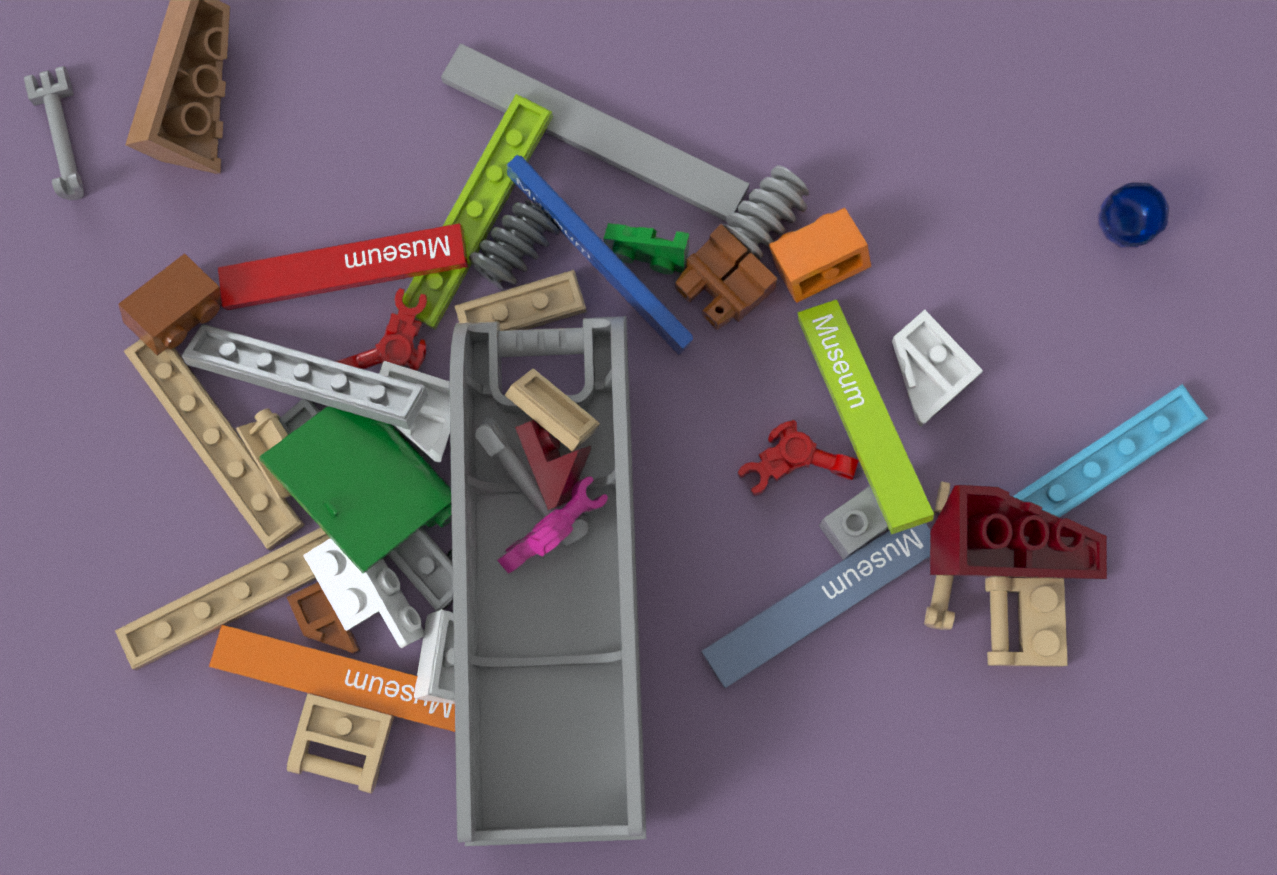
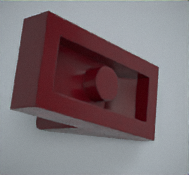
M535 420L515 427L547 509L550 510L569 502L572 498V488L579 481L591 451V446L561 456L558 450L560 448V441Z

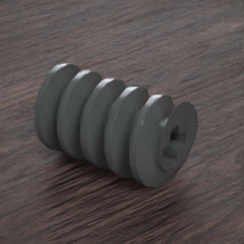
M524 200L526 204L517 202L512 206L515 217L505 215L502 218L504 229L495 227L491 230L494 242L483 240L480 243V248L484 255L473 252L469 256L472 266L490 283L503 291L504 289L501 285L503 280L514 285L517 283L512 273L513 268L527 272L528 268L522 259L524 256L535 260L539 258L533 247L535 243L546 248L550 245L544 235L545 231L555 235L560 233L554 221L540 207L528 200Z

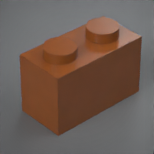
M184 253L118 305L123 323L158 356L167 348L173 349L180 345L186 338L187 332L197 324H204L213 319L222 303L219 286Z

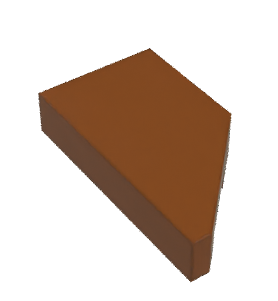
M319 582L287 597L303 636L354 654L361 651L352 630H345Z

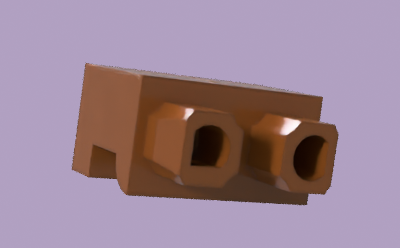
M722 224L710 234L709 240L696 253L691 254L686 259V269L675 282L676 291L688 302L695 299L704 289L714 298L702 310V315L716 330L729 323L733 318L737 322L742 320L775 291L778 279L752 253L747 255L748 249Z

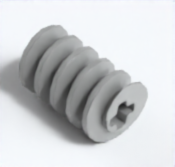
M777 165L771 170V177H765L760 182V189H754L749 194V201H743L738 205L739 213L732 212L727 217L728 225L723 226L748 249L747 254L752 253L757 259H761L763 253L758 244L762 243L770 247L769 244L774 242L769 235L770 231L778 235L785 233V228L780 220L783 219L791 224L796 221V216L791 210L792 207L801 212H805L808 209L802 197L804 195L808 196L809 190L805 183L793 172Z

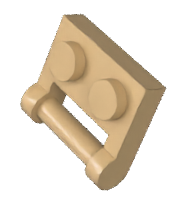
M985 578V591L990 592L992 652H987L988 666H1068L1064 578ZM1007 593L1018 594L1019 652H1009Z
M307 693L288 758L287 771L296 774H302L303 771L355 784L359 786L358 790L372 794L378 781L380 765L394 716ZM314 741L366 755L364 767L361 768L308 754L310 742Z

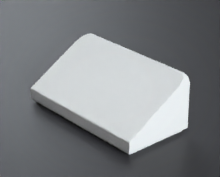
M441 609L429 614L426 618L417 672L418 677L414 691L415 699L455 704L454 623L452 612Z

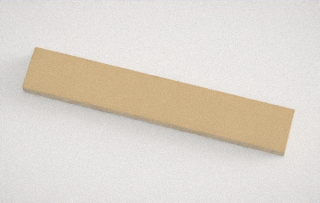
M138 340L124 350V353L268 550L271 551L305 525L286 498L278 500L242 438L190 367L186 365L176 348H167L157 356L146 344Z
M319 528L115 630L131 668L138 670L220 629L221 625L226 626L317 580L303 555L327 541L330 537Z

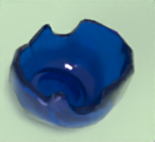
M1132 182L1113 190L1104 199L1098 213V223L1106 239L1118 247L1138 248L1148 244L1166 229L1170 207L1163 192L1152 184Z

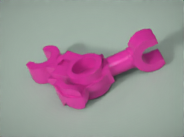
M591 476L581 479L574 484L572 498L562 509H555L550 512L524 538L517 540L505 550L507 553L502 555L497 561L508 574L521 566L531 556L533 557L536 554L544 556L558 546L572 532V524L583 512L596 510L606 504L608 499L606 494L600 495L594 500H590L587 497L586 488L594 481Z

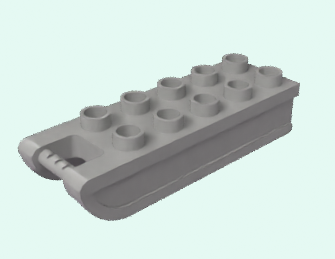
M626 316L583 318V327L500 331V323L498 321L456 323L452 336L450 356V444L458 843L465 842V846L646 839ZM584 354L585 386L580 393L567 396L600 424L595 432L574 451L591 446V451L579 480L591 476L594 481L586 488L587 497L590 500H594L596 497L606 494L608 496L607 502L601 508L590 512H583L590 518V526L586 535L567 547L560 542L558 546L544 556L538 554L533 557L531 556L521 566L508 574L497 560L507 553L505 550L511 544L524 538L526 534L532 531L533 527L543 517L495 455L490 457L475 436L476 430L485 418H494L509 436L508 444L534 476L515 427L534 419L502 394L501 357ZM560 442L558 450L561 456L572 452ZM567 503L557 506V508L562 509Z

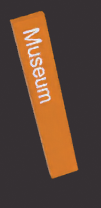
M221 625L209 667L455 732V704L424 701L414 698L418 676Z

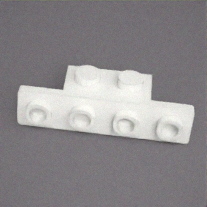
M331 539L303 555L346 631L380 612L400 648L424 637L419 614L408 604L400 590L398 577L387 567L383 559L362 574Z

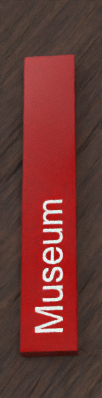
M458 223L218 267L221 302L224 309L233 310L467 268L468 260L464 230L462 225Z

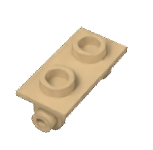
M267 408L255 415L256 422L239 426L236 430L278 500L292 495L259 460V456L288 436L279 421V415L272 413Z

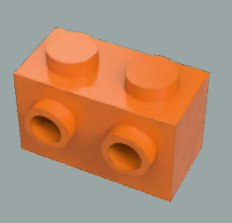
M845 207L834 213L824 214L814 223L797 231L787 232L777 241L769 244L774 265L796 303L871 267L868 244Z

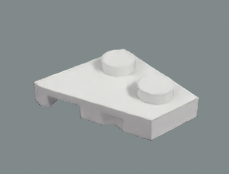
M926 310L922 311L892 339L915 419L920 427L927 423L983 372Z
M384 361L379 374L426 388L428 397L411 428L408 430L396 427L434 461L441 462L450 435V382Z

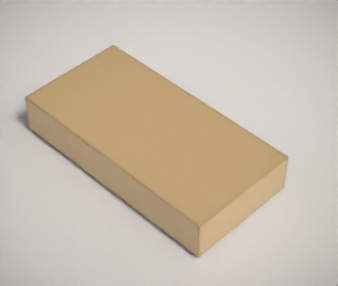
M535 369L530 370L514 382L505 394L508 399L572 452L587 440L600 424Z

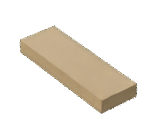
M574 270L455 305L459 323L498 321L500 323V331L528 330L587 312Z

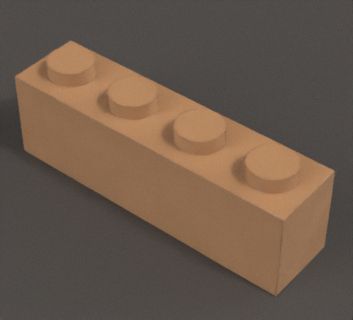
M170 0L126 140V146L161 162L214 174L220 173L221 158H217L218 139H222L223 122L219 120L221 98L225 97L226 81H222L223 60L227 59L229 5L219 0Z

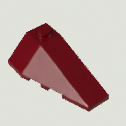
M955 485L930 531V575L1107 579L1106 535L1068 518H1059L1042 510V507L1037 504L1024 502L1010 496V492L999 487Z

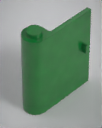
M327 406L259 456V460L362 574L367 572L425 524L428 527L438 524L442 528L452 521L450 486L391 424Z

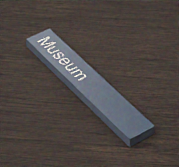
M924 523L892 535L889 530L702 650L701 653L724 689L930 557L931 530L927 524Z

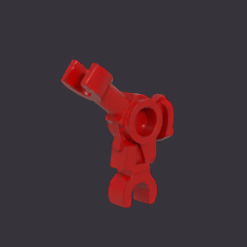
M399 288L394 298L395 305L399 310L398 314L391 313L385 335L379 343L375 344L376 348L335 362L364 370L387 361L402 367L408 365L410 369L417 371L426 356V342L424 339H420L418 349H415L413 340L418 335L422 322L415 320V317L426 307L427 296L421 294L418 305L409 308L403 302L405 289Z
M791 420L778 425L770 432L768 442L774 443L779 437L781 440L775 447H770L759 454L761 462L745 463L738 471V476L741 479L752 472L760 476L759 484L751 489L753 496H757L766 490L768 481L772 477L777 482L795 469L809 468L810 464L830 470L831 473L852 481L859 460L846 455L832 454L817 449V443H814L805 433L798 432L797 422Z

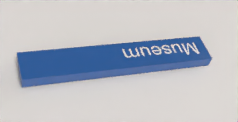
M516 155L507 164V176L535 205L540 207L554 221L565 237L666 343L680 355L692 342L693 335L521 155Z

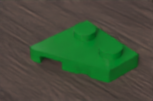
M608 223L603 238L604 243L622 262L633 263L634 260L650 264V268L654 271L668 275L673 274L674 271L682 273L685 270L686 259L689 253V233L676 231L674 240L670 241L656 237L657 231L654 228L630 227Z

